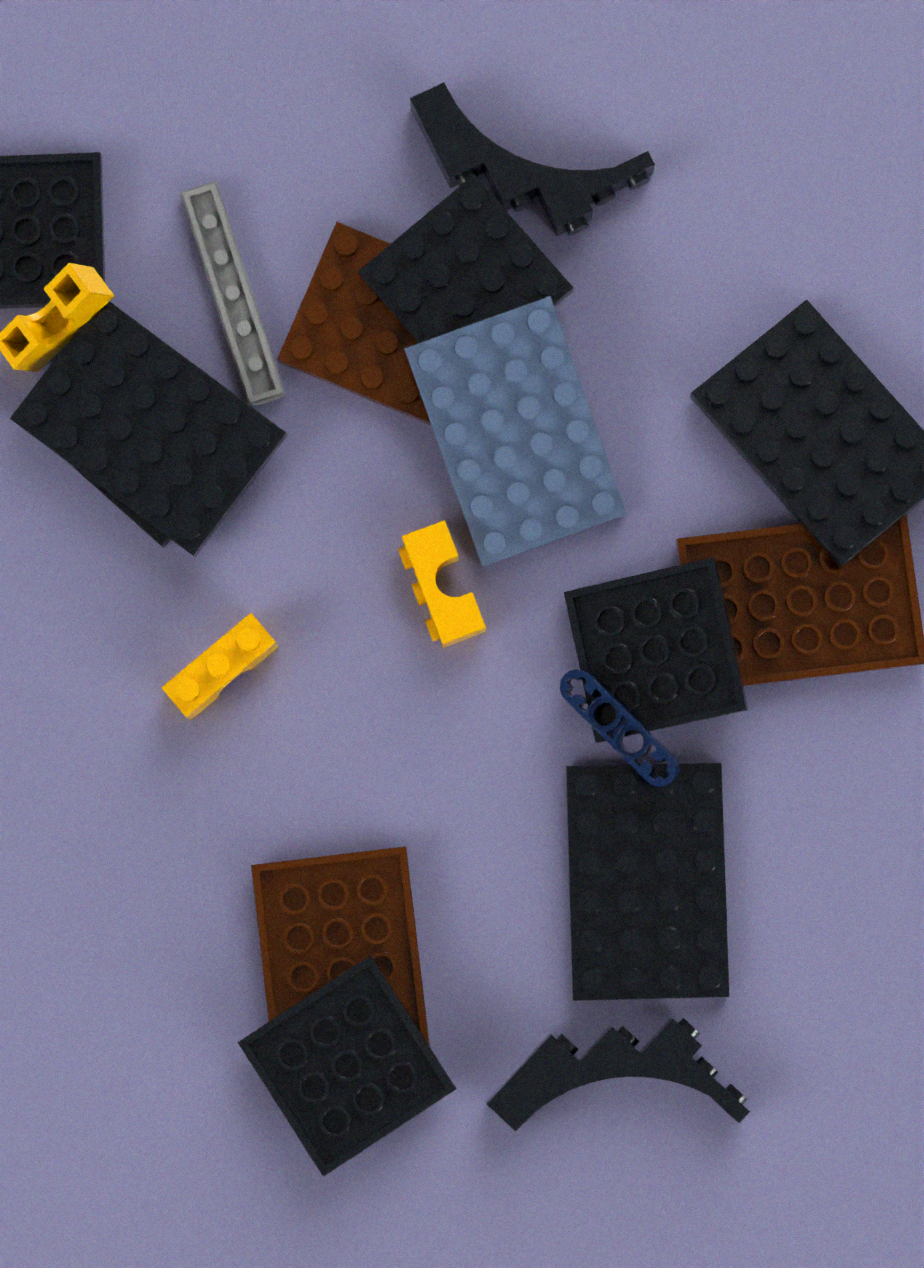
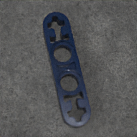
M575 669L563 676L560 682V692L563 698L648 783L653 786L664 787L675 782L680 770L676 758L592 674ZM585 678L587 682L584 685V689L591 696H595L597 691L602 694L591 702L587 711L583 708V705L589 703V701L581 694L572 696L570 693L574 688L570 683L572 679L581 681ZM609 703L616 710V718L613 723L604 726L597 721L595 714L601 704ZM632 730L641 733L644 740L643 747L636 753L628 752L623 746L625 734ZM652 745L657 750L650 755L658 762L667 760L669 763L666 768L669 773L667 778L663 776L654 778L652 774L655 771V767L648 760H644L642 766L637 762L638 759L648 754Z

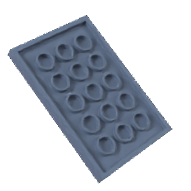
M551 296L404 348L482 567L627 515Z

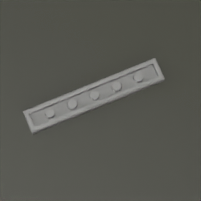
M214 181L180 192L248 404L251 407H255L286 397L217 182Z

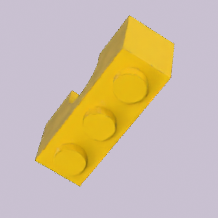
M68 263L44 288L51 299L50 302L34 314L27 316L17 315L0 332V351L13 369L39 372L70 341L77 330L90 321L114 297V294L94 267Z
M445 520L401 536L404 546L398 548V552L405 570L413 568L417 582L411 584L418 605L426 604L431 618L426 619L425 623L432 641L440 639L442 647L445 648L486 632V626L473 592L459 597H450L443 594L436 585V577L439 571L446 565L459 561V555Z
M250 613L161 688L184 716L191 721L220 697V692L229 683L245 671H251L279 646L254 615Z

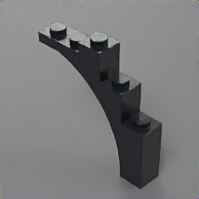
M444 82L410 98V109L449 188L456 185L461 186L474 174L480 179V174L484 173L498 202L506 211L513 208L514 212L529 207L534 203L533 198L538 196L557 236L567 232L568 236L583 231L589 226L588 221L592 219L593 209L590 205L591 203H595L596 206L603 205L616 197L615 192L627 186L630 190L643 186L650 181L649 176L653 174L655 163L649 151L618 166L596 170L554 168L519 157L500 147L482 134L457 106Z
M671 1017L640 1051L635 1048L640 1041L624 1026H621L617 1031L610 1025L579 1060L574 1056L579 1049L562 1033L557 1039L549 1033L486 1102L516 1132L536 1111L572 1089L610 1078L649 1077L679 1083L709 1095L739 1124L750 1113L743 1106L748 1099L731 1083L724 1088L714 1079L719 1072L702 1056L697 1061L692 1058L702 1047L696 1040L700 1033L684 1018L676 1022Z

